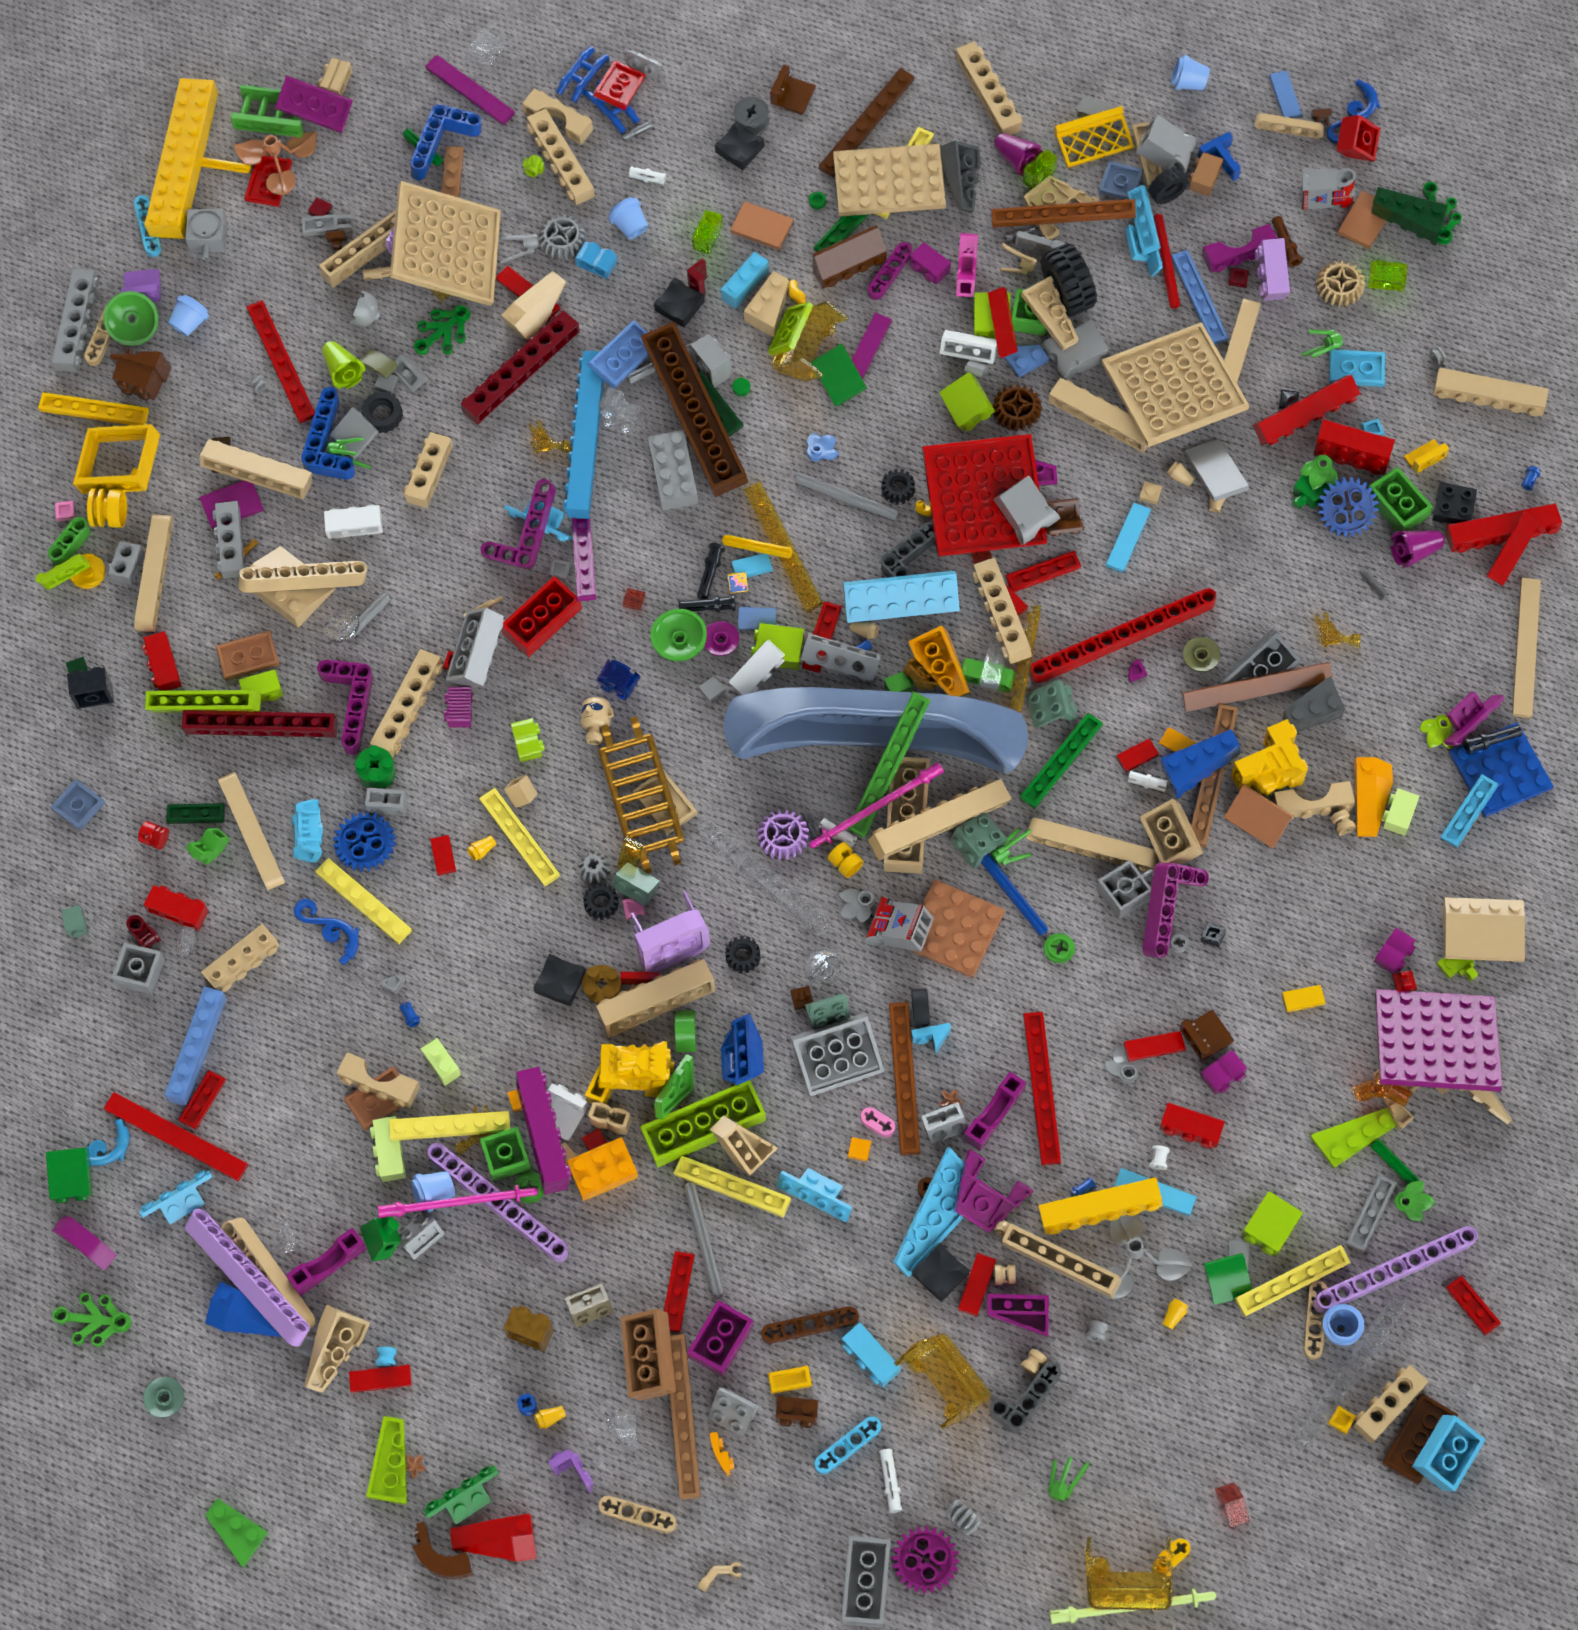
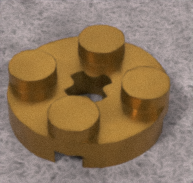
M910 659L903 668V672L915 681L914 685L918 689L934 690L937 687L938 683L924 667L919 665L916 659Z
M592 966L583 977L582 988L590 1001L599 1004L604 999L617 997L621 990V980L617 970L610 966ZM600 980H604V983H607V986H603V989L596 985Z

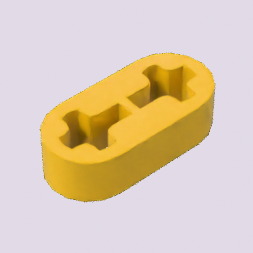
M1180 1538L1170 1544L1156 1558L1157 1568L1162 1572L1171 1571L1190 1553L1191 1547L1189 1542ZM1176 1544L1180 1546L1184 1544L1186 1546L1184 1549L1186 1553L1179 1552L1175 1555L1173 1552L1178 1548ZM1171 1555L1173 1558L1169 1562L1170 1567L1166 1565L1162 1567V1560L1160 1558L1167 1559Z

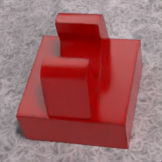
M1412 971L1392 975L1397 991L1417 990Z

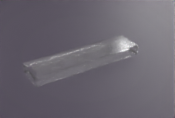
M995 634L990 635L979 686L998 690L1005 658L1001 650L1003 644L1002 642L998 643Z

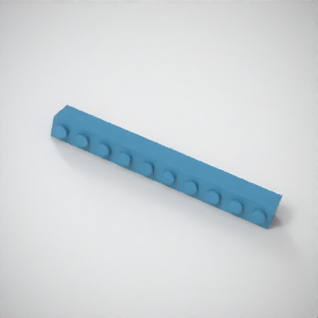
M583 351V357L579 358L581 373L577 375V384L580 385L579 389H576L575 394L578 404H574L576 420L572 421V431L575 432L574 436H571L570 446L573 447L572 452L569 451L571 467L567 468L569 483L565 485V494L568 496L567 499H564L563 509L567 511L568 518L590 519L604 380L587 364L600 351Z

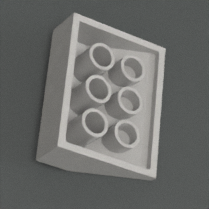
M865 1013L790 1037L810 1097L885 1072L868 1016Z

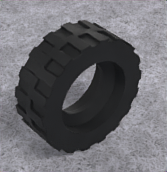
M1172 167L1158 175L1149 185L1148 191L1157 204L1163 205L1178 198L1187 189L1189 179L1181 168Z
M375 392L371 396L369 395L361 406V414L379 431L378 433L393 431L402 421L403 412L398 398L389 392ZM379 405H386L391 409L390 416L385 420H378L373 416L374 409Z

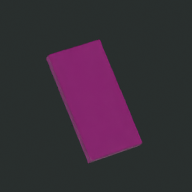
M286 75L275 109L342 133L353 100Z

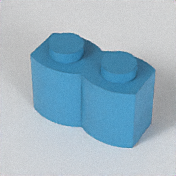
M585 242L577 254L575 262L578 267L608 279L617 263V255L610 249H601L594 242Z

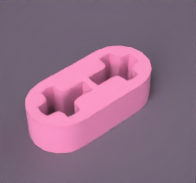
M872 1107L865 1108L862 1111L861 1121L866 1127L883 1137H890L894 1134L895 1123L892 1119ZM872 1113L873 1118L877 1120V1122H875L872 1119L866 1121L865 1115H870ZM879 1123H881V1124H883V1125H885V1126H886L887 1124H890V1129H891V1130H890V1131H889V1130H886V1131L884 1132V1131H883V1126H881Z

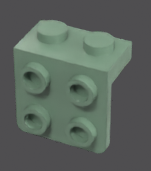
M1056 680L1027 694L1026 697L1035 727L1039 728L1059 718H1064L1068 721L1077 719V707L1072 700L1071 695L1073 692L1068 684Z
M981 813L979 816L956 828L950 841L954 848L959 850L964 856L965 861L975 869L981 864L986 854L1005 844L1007 838L986 813Z
M843 994L805 1005L812 1028L823 1027L827 1023L842 1021L850 1017L847 996Z

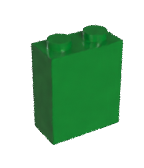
M89 1148L46 1151L50 1200H55V1203H66L69 1198H75V1201L88 1200L87 1196H93Z

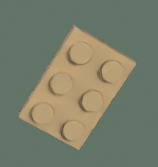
M664 771L681 826L698 813ZM651 777L634 789L633 793L659 786L658 777ZM663 793L638 800L644 808L665 802ZM668 810L650 815L656 823L670 820ZM673 827L663 829L666 835L674 831Z

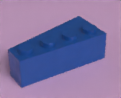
M1232 729L1162 757V769L1176 798L1178 799L1183 796L1184 792L1189 789L1191 790L1198 782L1212 775V772L1222 768L1240 755V745Z

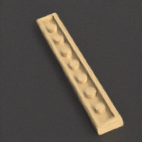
M1521 579L1512 717L1531 719L1533 713L1541 580Z

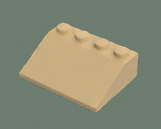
M280 546L254 562L250 567L298 565L304 563ZM336 588L252 593L299 628Z
M1445 897L1442 907L1445 959L1525 961L1524 900Z

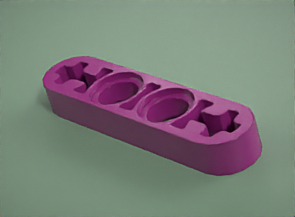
M902 242L897 245L869 284L868 296L871 299H881L904 268L912 254V246L909 243ZM907 249V252H904L902 258H900L901 250ZM896 261L900 265L897 268H893L890 266V263ZM882 275H888L890 276V279L888 281H882L880 277ZM879 284V292L873 293V290H876Z

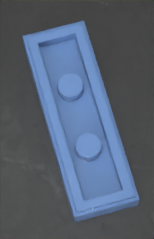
M1287 71L1270 74L1269 78L1282 117L1301 118L1302 113Z

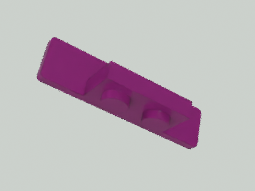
M1470 692L1446 715L1455 731L1444 740L1445 745L1457 746L1461 744L1468 734L1476 730V726L1480 722L1485 721L1493 710L1500 707V703L1505 699L1504 696L1492 695L1484 703L1481 702L1476 692Z

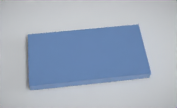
M633 320L593 357L587 366L615 389L649 357L641 339V336L647 332Z

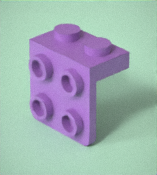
M150 269L124 273V288H121V293L134 291L144 294L152 302L161 301L159 270Z
M568 1449L563 1453L559 1451L550 1457L551 1460L548 1463L555 1476L574 1466L588 1493L592 1492L591 1486L594 1484L587 1470L582 1471L581 1468L584 1466L576 1452L572 1454L571 1450Z

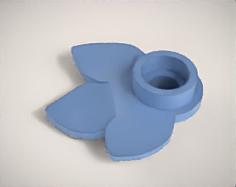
M812 433L807 438V455L810 460L820 461L822 458L832 460L839 456L838 451L833 449L836 444L834 436L824 435L820 437L817 433Z

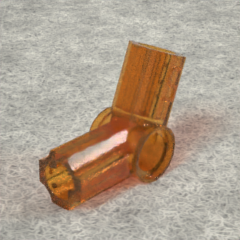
M1379 1072L1376 1073L1375 1078L1358 1084L1353 1089L1355 1098L1359 1102H1365L1374 1097H1387L1405 1106L1412 1095V1091L1401 1085L1380 1084Z

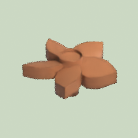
M957 1090L952 1091L951 1094L942 1091L945 1099L940 1102L939 1106H949L957 1102L959 1105L963 1104L957 1098Z
M407 1455V1462L409 1464L406 1465V1471H411L413 1479L416 1478L418 1471L423 1472L427 1470L421 1464L423 1455H419L415 1459Z

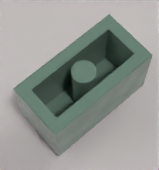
M627 862L615 875L612 888L639 904L646 906L656 895L660 880Z

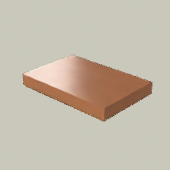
M1362 191L1337 234L1370 249L1386 221L1371 213L1375 196Z
M744 201L730 229V233L780 251L794 219Z
M270 630L216 646L225 681L280 665Z
M1243 785L1224 818L1266 845L1274 848L1293 815L1253 789Z
M393 1066L373 1080L388 1082L395 1079L399 1074ZM359 1089L343 1098L364 1131L373 1126V1120L386 1118L401 1107L393 1104L394 1101L386 1099L384 1101L377 1098L375 1093L370 1091L365 1093Z

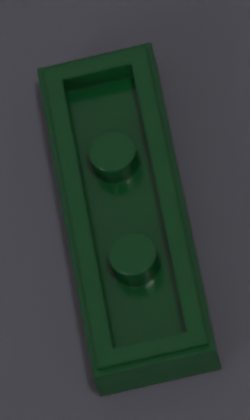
M224 803L167 804V824L224 823Z

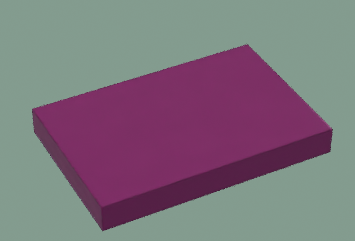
M244 480L199 497L212 530H214V527H217V521L213 520V510H216L215 503L238 501L241 519L264 511L254 484ZM225 521L223 525L230 524L231 521Z

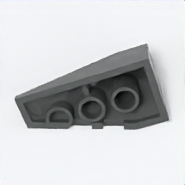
M955 140L940 146L942 167L959 210L974 212L976 200L974 183L977 184L979 179L976 176V169L979 170L981 165L979 147Z
M1271 629L1235 665L1220 684L1291 670L1301 659L1283 638Z

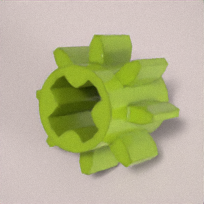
M531 155L529 159L525 158L522 164L525 174L530 177H536L538 174L542 175L545 169L542 158L537 155Z

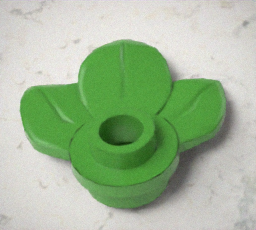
M1319 455L1314 461L1307 462L1302 467L1301 475L1309 477V484L1312 490L1320 488L1324 483L1336 485L1337 472L1332 468V460L1328 456ZM1325 461L1326 466L1322 467L1319 463Z
M1414 1181L1407 1184L1405 1190L1399 1192L1394 1199L1396 1208L1405 1212L1407 1218L1412 1221H1422V1211L1430 1209L1435 1204L1431 1196L1423 1193V1181ZM1403 1198L1408 1199L1407 1205L1402 1204Z

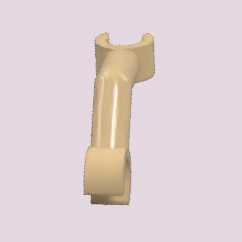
M735 1562L731 1566H713L700 1581L698 1588L705 1592L717 1574H731L735 1578L740 1577L741 1573H734L732 1569L734 1567H741V1564Z

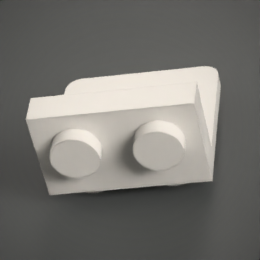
M551 1084L548 1090L552 1099L551 1109H554L556 1113V1128L559 1127L561 1138L567 1141L570 1140L588 1110L587 1102L582 1095L578 1093L573 1095L563 1085L558 1084L556 1086Z

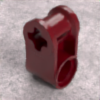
M132 915L127 919L126 926L140 947L150 948L156 942L161 941L157 933L139 915ZM135 923H141L139 928L132 929Z

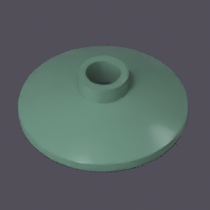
M157 1378L149 1383L144 1391V1406L153 1416L159 1418L170 1417L182 1407L184 1390L180 1383L173 1378ZM167 1395L169 1397L168 1401L162 1402V1397Z

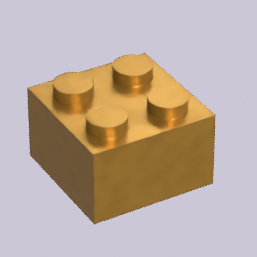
M513 1306L503 1328L507 1338L545 1352L554 1331L549 1317L542 1313H538V1315L530 1313L531 1310L524 1306H519V1308Z

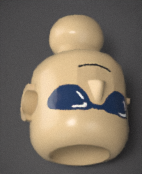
M591 697L582 703L581 726L584 730L588 731L586 741L590 745H600L603 742L601 727L605 725L610 727L611 718L614 715L610 702L604 698Z

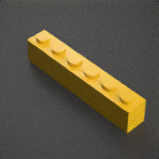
M1154 1177L1038 1206L1045 1234L1054 1235L1060 1233L1061 1230H1075L1086 1224L1096 1225L1100 1221L1107 1219L1113 1221L1124 1215L1134 1216L1145 1210L1155 1211L1162 1207L1163 1203L1157 1178Z

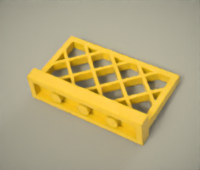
M1122 106L1055 126L1053 133L1058 140L1067 168L1134 148L1123 115L1124 110ZM1121 121V131L1111 127L1113 122ZM1102 126L1107 129L1104 137L1094 132L1096 127ZM1085 131L1091 134L1087 142L1078 138L1080 132ZM1108 131L1118 135L1115 142L1105 138ZM1092 135L1102 140L1099 147L1089 143ZM1068 136L1074 139L1071 147L1063 143V137ZM1120 136L1127 139L1128 146L1122 147L1117 144ZM1075 141L1085 145L1082 153L1072 148ZM1103 141L1113 146L1111 151L1106 152L1100 149ZM1087 146L1096 150L1094 156L1089 157L1083 154ZM1070 151L1079 155L1077 161L1070 163L1068 158Z

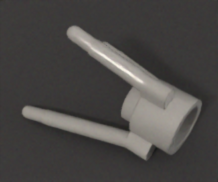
M506 235L505 237H500V240H522L523 248H527V250L501 260L499 263L504 264L526 254L534 253V249L538 248L537 235Z

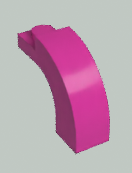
M960 233L956 296L974 297L978 234Z

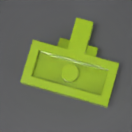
M1444 957L1436 964L1448 979L1458 973L1460 976L1464 974L1471 982L1478 975L1473 968L1475 960L1445 959Z

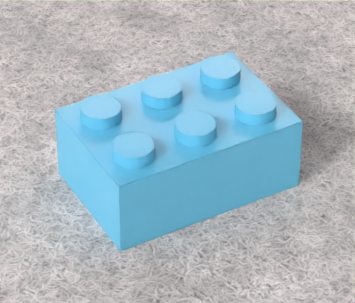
M1442 1415L1412 1467L1442 1491L1455 1492L1486 1439L1455 1415Z

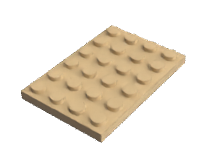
M940 144L833 151L839 216L946 209Z

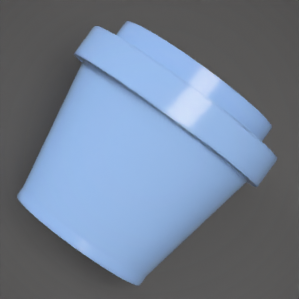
M1182 55L1175 64L1171 85L1178 91L1181 89L1203 91L1207 84L1210 68L1190 59L1187 55Z
M627 198L619 202L610 210L608 216L610 223L615 224L629 240L638 237L649 227L641 210V203L637 198Z
M179 295L168 324L179 333L188 337L203 321L208 319V310L187 295Z
M447 1171L425 1175L419 1173L414 1175L413 1180H411V1188L416 1203L450 1199L455 1196L454 1185ZM433 1209L424 1210V1211H425V1213H429V1212H432Z
M1337 1304L1325 1313L1322 1328L1324 1334L1332 1343L1346 1346L1355 1343L1361 1337L1364 1330V1320L1361 1313L1353 1306ZM1337 1327H1343L1344 1332H1338Z

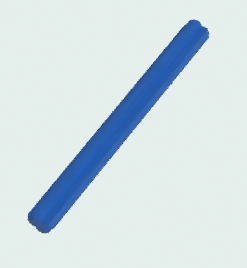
M986 854L981 862L982 865L1040 936L1048 931V927L991 856Z

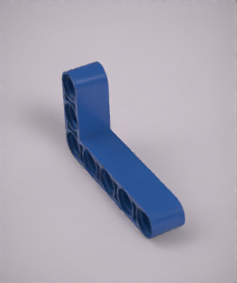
M441 104L433 106L410 162L411 177L415 180H423L426 177L445 130L471 137L480 135L481 116L473 112Z
M327 387L321 392L301 460L304 469L309 472L349 480L355 475L352 460L348 457L324 453L340 404L336 389Z

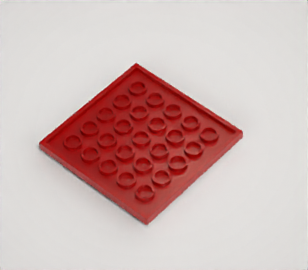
M1031 434L922 447L937 557L1047 544L1045 528H1040L1033 539L1021 545L1014 528L993 500L1027 476H1030L1040 491Z

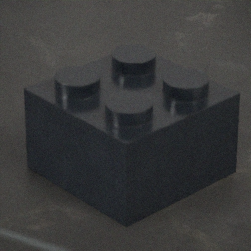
M94 667L86 671L76 670L67 674L69 695L77 709L114 703L112 682L105 667Z

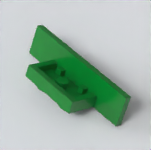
M494 1465L484 1467L477 1476L465 1479L458 1488L445 1492L444 1497L429 1502L426 1508L423 1509L424 1513L429 1519L439 1511L447 1508L456 1524L492 1502L482 1484L499 1474Z

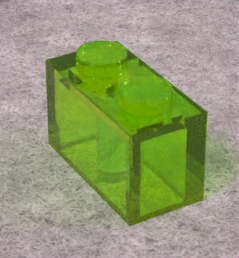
M705 210L692 236V247L694 250L710 254L723 228L722 214Z
M1371 260L1368 288L1404 292L1408 264Z

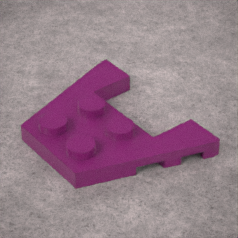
M968 1150L954 1212L989 1233L1000 1221L1007 1217V1214L1014 1208H1017L1027 1196H1030L1034 1190L1020 1181H1016L1006 1198L976 1178L986 1159L974 1151Z

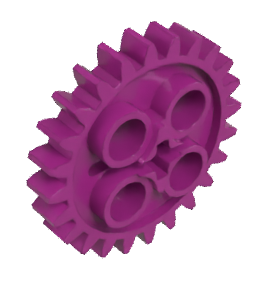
M928 1525L925 1526L924 1531H921L920 1527L917 1526L916 1533L909 1529V1537L902 1534L904 1541H896L900 1548H893V1552L898 1554V1556L892 1557V1561L897 1562L892 1566V1569H899L895 1577H903L900 1584L907 1582V1590L912 1586L915 1587V1594L919 1589H922L923 1595L926 1594L927 1589L930 1590L931 1594H934V1588L936 1587L941 1592L942 1584L947 1587L949 1586L947 1579L954 1580L955 1577L951 1572H958V1568L953 1566L959 1564V1560L954 1558L959 1555V1552L952 1551L956 1544H949L950 1536L945 1539L943 1538V1530L937 1534L936 1527L933 1528L932 1532L929 1531ZM919 1541H925L928 1544V1548L926 1550H919L916 1544ZM909 1550H914L918 1555H920L923 1558L929 1556V1562L934 1564L935 1566L940 1567L942 1570L938 1571L934 1566H932L928 1562L922 1564V1559L919 1556L910 1553ZM941 1552L946 1558L944 1561L938 1562L935 1560L934 1555ZM907 1559H914L917 1565L914 1568H909L905 1562ZM931 1570L935 1576L933 1579L928 1580L924 1578L923 1572Z

